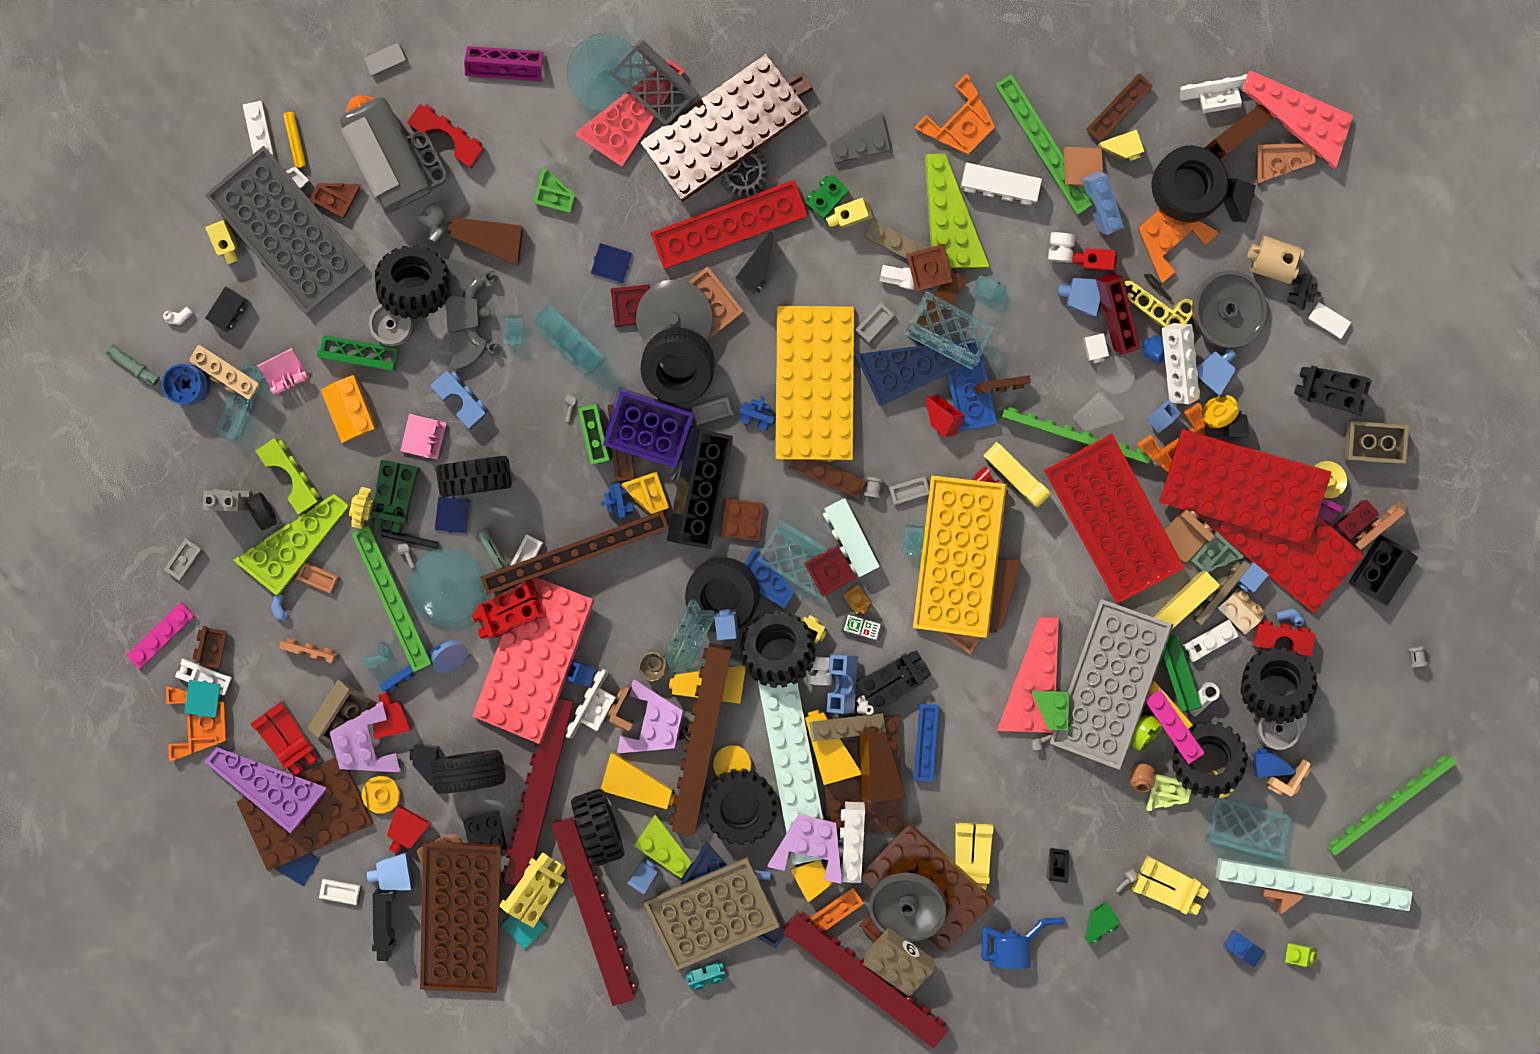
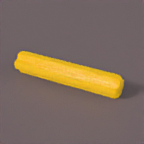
M286 112L283 116L296 168H303L306 166L295 115L293 112Z

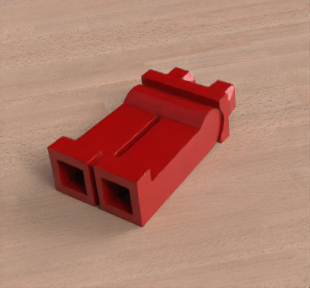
M524 581L486 603L477 605L478 609L471 613L475 623L483 621L484 627L478 629L481 639L499 638L510 630L536 619L546 617L541 601L537 600L539 596L534 582Z
M284 701L278 703L250 723L282 763L284 770L288 769L294 776L304 770L298 762L299 760L304 758L308 765L318 760L314 751L316 747L311 744Z

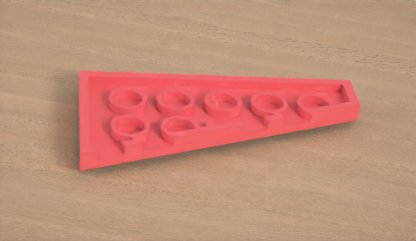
M1248 72L1242 90L1259 105H1263L1270 111V115L1274 118L1277 117L1286 129L1305 145L1308 144L1316 151V155L1320 158L1323 157L1329 163L1328 165L1335 169L1338 165L1353 115L1258 73Z
M1038 618L997 731L1054 732V730L1047 729L1031 691L1056 692L1059 618Z

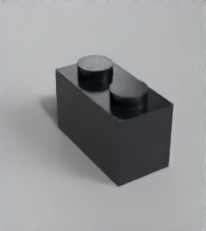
M225 286L205 319L226 332L233 330L238 322L236 320L240 313L243 314L248 307V304H246L248 299Z

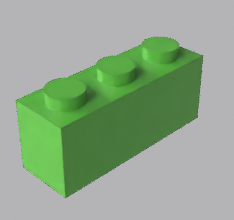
M599 404L578 408L590 464L595 465L612 461L609 447L603 446L606 433Z

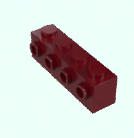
M1111 273L1096 279L1113 350L1125 355L1140 349L1139 337L1136 332L1123 276Z

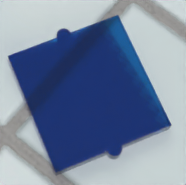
M600 243L597 254L593 257L595 261L591 274L623 283L626 272L629 270L628 265L632 253Z
M438 496L435 530L448 531L449 533H466L470 500L457 499L455 496L452 498Z
M308 853L276 867L275 870L304 886L309 876L314 874L313 870L320 859Z

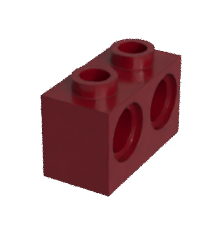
M1361 500L1339 519L1334 526L1345 539L1351 540L1380 514L1368 500Z

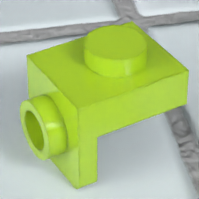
M1288 943L1286 963L1304 967L1314 965L1317 960L1316 947Z

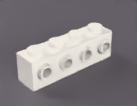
M966 163L960 187L964 188V191L968 193L979 191L983 192V196L994 197V195L1002 196V200L1012 202L1013 199L1021 200V204L1031 206L1032 203L1037 202L1042 179Z
M1172 323L1162 328L1169 400L1172 403L1190 404L1200 399L1192 324Z
M845 802V809H841V821H844V828H840V839H843V846H839V857H842V864H840L842 882L861 883L865 820L864 802Z

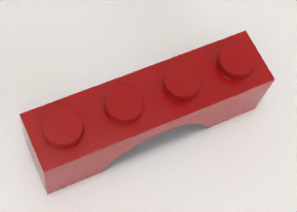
M419 104L407 123L415 130L426 134L435 131L449 134L455 144L454 157L472 169L485 151L481 147L483 144L474 137L470 140L465 136L467 132L460 127L453 128L450 125L451 121L443 115L439 118L434 114L436 110L426 104L424 107Z

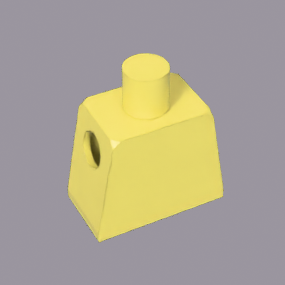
M865 198L834 208V214L826 216L829 227L840 224V227H847L873 218L868 200ZM849 211V218L845 219L844 215Z
M222 220L205 227L218 256L223 254L227 264L238 261L234 250L239 248L231 225L226 220ZM223 240L227 241L228 247L223 246Z

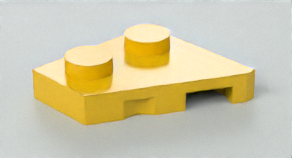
M657 472L621 484L649 515L669 508Z

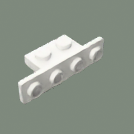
M1247 74L1235 78H1224L1223 80L1206 81L1200 84H1188L1180 87V100L1199 98L1203 113L1241 107L1242 101L1239 91L1243 89Z
M602 669L601 672L598 671L593 680L595 684L592 689L589 688L584 696L586 698L584 704L577 708L575 712L577 716L574 722L571 721L566 729V732H568L567 738L574 737L581 723L599 731L616 700L615 696L601 689L609 673L608 670Z

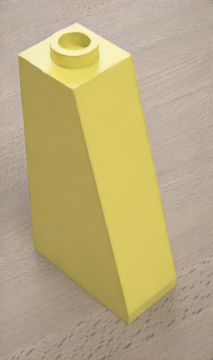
M1200 571L1153 618L1171 623L1174 628L1220 585L1207 571Z

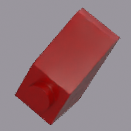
M939 395L926 397L925 402L931 427L942 437L956 435L965 415Z

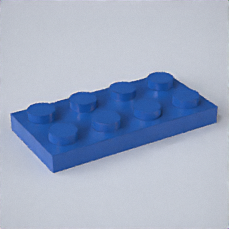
M983 357L948 373L947 377L953 406L965 415L959 432L997 424L991 393L978 395L974 392L976 384L988 381Z

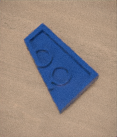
M755 546L744 564L755 574L754 576L757 578L760 587V594L785 608L794 591Z

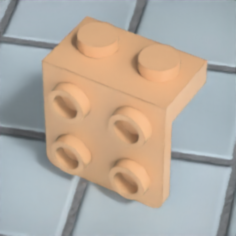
M1300 759L1294 769L1296 774L1290 775L1286 784L1272 776L1267 777L1265 782L1269 784L1268 788L1277 794L1282 795V793H1285L1292 797L1293 794H1297L1301 787L1299 783L1302 778L1308 776L1311 770L1309 767L1311 763Z

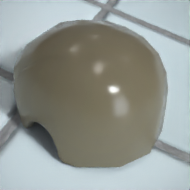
M651 651L645 653L640 658L639 670L645 680L654 682L660 680L666 674L668 663L662 653Z

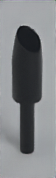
M1144 274L1145 278L1156 290L1158 289L1169 301L1172 299L1161 287L1162 284L1152 274Z

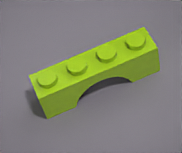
M273 438L257 449L256 453L266 467L279 466L290 474L293 487L288 500L297 514L302 515L320 502L318 499L320 495L314 487H310L308 484L309 478L304 471H299L297 468L299 464L293 455L289 456L287 453L288 447L284 441Z

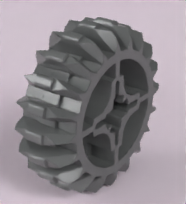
M760 151L748 156L758 165H747L744 159L741 161L745 170H749L745 175L746 180H744L741 173H738L741 167L740 162L735 169L726 171L718 177L719 179H725L720 182L721 186L728 184L725 191L728 192L732 188L733 196L736 194V191H739V197L743 196V192H746L747 197H749L750 190L757 194L755 187L763 189L760 182L767 183V179L763 178V176L769 175V172L763 171V169H767L769 165L762 164L766 160L765 157L758 158L761 155ZM759 171L756 181L749 185V175ZM729 177H739L743 182V187L732 183Z

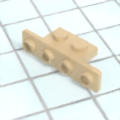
M201 345L196 347L189 359L191 363L210 374V379L218 384L221 381L225 384V389L232 393L236 391L249 400L260 385Z

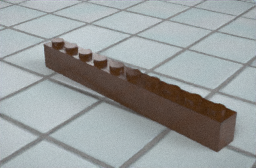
M659 511L481 576V580L488 595L668 530L669 527L663 511Z
M709 643V647L704 648L702 659H705L706 662L705 667H700L699 678H702L701 685L696 687L695 696L698 697L697 704L693 703L691 715H695L694 722H690L688 727V733L691 734L690 741L686 740L684 752H687V757L682 759L680 770L684 771L683 777H679L677 788L680 789L679 796L675 795L673 807H676L675 814L671 813L669 825H673L672 832L695 835L732 647Z

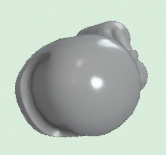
M435 204L427 205L422 214L416 216L418 221L430 229L427 241L431 244H435L444 233V228L438 227L444 218V213Z

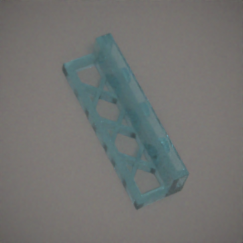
M244 361L240 371L245 373L247 367L254 369L251 378L261 384L264 376L258 366ZM259 387L250 400L244 396L239 398L236 391L235 393L231 392L216 428V433L224 435L231 440H238ZM238 402L239 408L237 413L232 416L230 407ZM231 420L232 425L229 432L221 430L224 422Z
M690 599L664 654L673 672L689 671L715 618L713 610H701L696 599Z

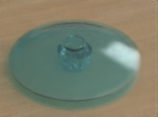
M607 33L596 34L580 42L571 53L567 64V80L574 96L586 107L602 112L625 94L628 90L610 72L634 46L620 36ZM638 51L631 57L632 64H643ZM629 67L621 68L616 74L620 78H629ZM632 67V78H643V67ZM632 81V87L640 81Z
M452 548L431 551L417 561L414 565L415 568L410 573L408 581L410 600L417 612L433 623L451 625L462 622L471 617V613L477 610V605L483 601L485 595V588L481 580L483 572L478 563L463 551Z

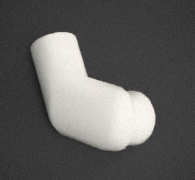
M186 306L180 313L166 311L163 318L169 324L181 325L193 312Z
M861 695L856 698V703L858 704L857 712L861 715H871L874 709L869 705L866 697Z

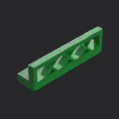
M323 335L321 349L318 350L317 357L395 371L399 348ZM327 340L334 341L339 348L333 352L325 351ZM348 344H353L357 352L353 355H347L342 348ZM367 347L372 348L376 353L370 359L365 358L362 354V351ZM385 351L394 352L392 362L384 361L380 355Z
M1179 635L1170 636L1163 657L1181 712L1187 713L1202 708Z

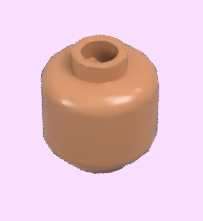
M1139 763L1133 766L1130 774V785L1136 791L1142 793L1152 789L1155 785L1154 768L1147 763Z

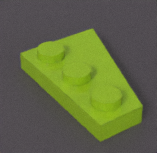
M655 814L634 844V847L682 878L692 861Z

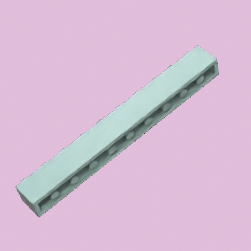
M1218 858L1215 876L1219 880L1406 911L1410 910L1412 891L1405 888Z

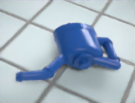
M1044 918L1040 921L1038 920V923L1025 936H1020V933H1016V929H1008V932L1001 933L987 926L983 927L981 934L982 960L993 961L994 968H1030V941L1045 926L1064 924L1065 918ZM990 936L995 938L994 954L989 953Z

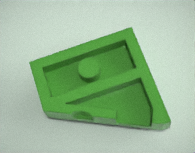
M542 167L533 204L571 214L575 194L546 168Z
M1031 691L1047 729L1068 731L1069 692Z

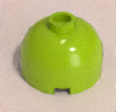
M1148 714L1141 715L1131 743L1140 753L1148 748L1149 743L1158 736L1163 728L1156 717Z

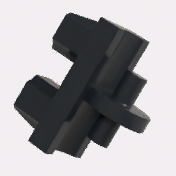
M1304 273V275H1297L1295 279L1293 278L1292 285L1301 288L1299 294L1289 293L1288 303L1295 305L1298 309L1305 310L1308 295V302L1314 303L1315 296L1321 297V292L1316 291L1318 284L1312 283L1310 290L1313 276L1309 273Z

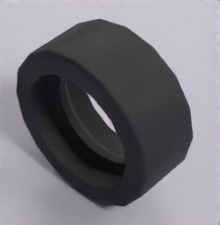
M261 492L246 499L249 511L262 531L277 524L275 514Z

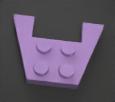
M633 680L629 697L648 701L640 739L620 736L617 753L677 748L685 710L668 699L663 698L640 681Z
M383 702L377 703L372 709L362 712L357 718L347 721L330 732L339 769L400 772L396 753L376 758L368 729V724L387 720Z
M798 814L770 859L768 867L785 871L789 851L828 860L824 880L841 884L836 822Z

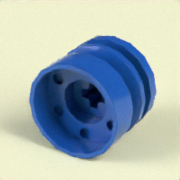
M177 364L166 370L162 377L161 386L168 400L176 404L193 405L200 403L207 397L210 391V380L208 374L196 365ZM187 381H191V382H190L191 388H187V386H188V384L186 383Z

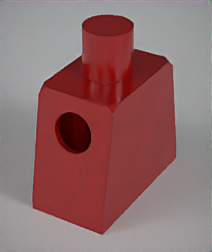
M1085 248V253H1073V264L1083 265L1084 270L1116 273L1118 254L1116 250ZM1092 257H1097L1095 263H1090Z
M389 692L379 694V701L383 702L387 720L373 723L374 739L411 731L412 726L401 701L392 703Z
M399 805L395 810L387 832V836L393 839L389 850L399 854L403 846L410 849L430 826L431 822Z

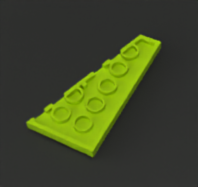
M926 154L925 167L931 247L945 244L951 269L990 267L946 154Z
M333 494L316 505L315 508L302 514L298 519L264 539L263 542L247 550L246 553L240 557L238 556L233 561L272 593L279 596L350 506L336 494Z

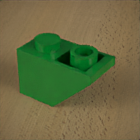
M1107 901L1089 913L1084 936L1088 944L1090 942H1098L1102 939L1101 935L1107 931L1108 933L1115 931L1118 928V924H1120Z

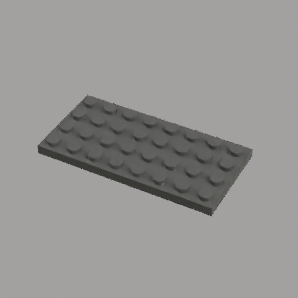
M262 146L205 194L208 200L305 314L365 265L265 146Z

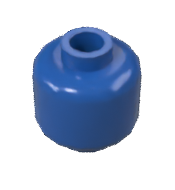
M1154 335L1151 339L1147 338L1142 345L1144 356L1158 364L1162 361L1165 362L1163 338L1158 335Z

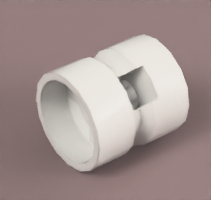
M1052 232L1050 235L1052 248L1049 249L1048 260L1072 263L1074 252L1071 248L1075 245L1076 235Z
M816 656L815 661L812 662L813 667L811 671L807 673V684L832 685V674H829L830 657Z

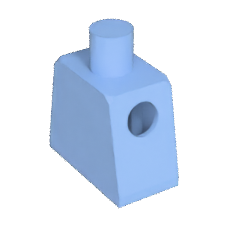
M408 852L380 860L376 863L377 870L367 871L368 883L379 881L380 890H411L413 888Z

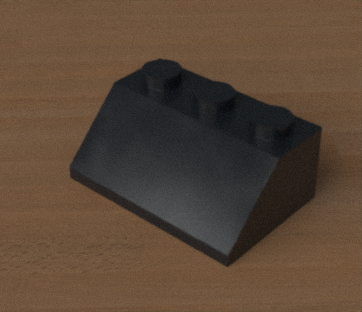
M1379 535L1348 583L1371 598L1388 606L1418 557L1409 549Z

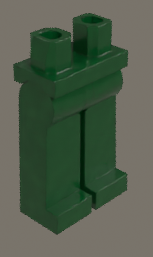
M387 460L380 461L374 506L371 512L373 528L383 530L385 520L392 521L391 532H402L404 524L408 521L407 516L420 467Z

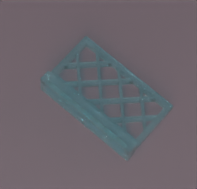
M926 291L904 334L973 370L980 361V356L994 327ZM927 298L934 301L936 309L927 311L925 305ZM946 308L951 310L953 318L944 320L941 310ZM937 311L941 321L932 324L929 314ZM925 315L928 325L921 326L917 324L918 317ZM966 318L970 327L961 329L958 319ZM954 320L958 330L949 333L946 323ZM942 324L945 334H936L933 326ZM981 326L988 330L985 336L978 338L975 328ZM971 329L975 339L966 342L963 332ZM959 333L962 343H953L950 335ZM976 342L979 349L977 354L970 352L967 344Z
M780 520L756 560L817 598L823 599L821 594L813 590L812 582L814 581L811 580L807 568L795 570L792 559L803 557L804 562H806V556L812 554L817 556L828 549ZM777 533L785 537L786 545L775 547L774 538ZM772 542L773 548L768 549ZM797 544L801 547L803 555L792 557L789 546ZM787 547L789 558L778 560L776 549ZM774 550L776 561L768 563L762 559L766 551ZM790 560L792 571L786 573L781 571L779 562ZM806 570L809 581L801 583L797 580L795 572Z
M1218 797L1216 798L1205 842L1275 861H1283L1292 816ZM1220 802L1228 804L1231 812L1223 816L1219 810ZM1240 808H1245L1250 816L1241 821L1236 811ZM1233 813L1239 823L1230 828L1224 818ZM1264 813L1269 821L1260 826L1254 816ZM1252 818L1257 828L1248 833L1243 823ZM1277 818L1286 819L1285 827L1278 831L1273 821ZM1220 820L1223 821L1227 828L1222 833L1214 831L1215 824ZM1270 823L1276 833L1267 837L1262 827ZM1241 825L1246 834L1241 838L1235 837L1232 829ZM1257 830L1260 831L1264 838L1259 843L1254 842L1250 834ZM1278 835L1281 840L1280 848L1273 847L1269 839Z

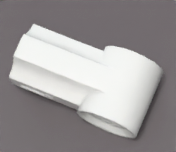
M887 265L882 266L880 282L915 290L910 268L901 269Z
M1206 682L1197 692L1202 708L1190 711L1194 717L1219 697L1220 691L1216 684ZM1208 687H1214L1215 693L1212 696H1207L1205 690Z

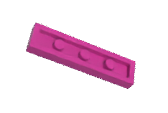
M180 602L126 656L138 669H141L195 615L183 602Z
M1161 689L1146 699L1147 705L1188 765L1205 755Z

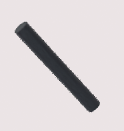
M385 529L382 530L381 537L438 549L439 542L391 532Z

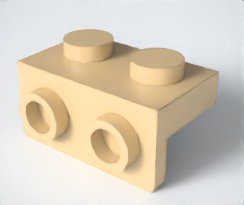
M1239 587L1218 607L1244 634H1247L1261 622L1265 615L1261 606L1255 604L1249 598V595Z

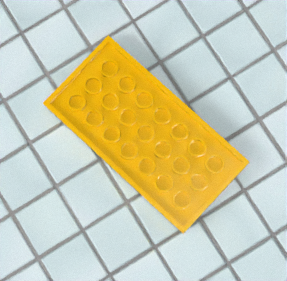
M777 306L776 460H853L854 307Z
M931 476L913 628L988 638L1007 484Z

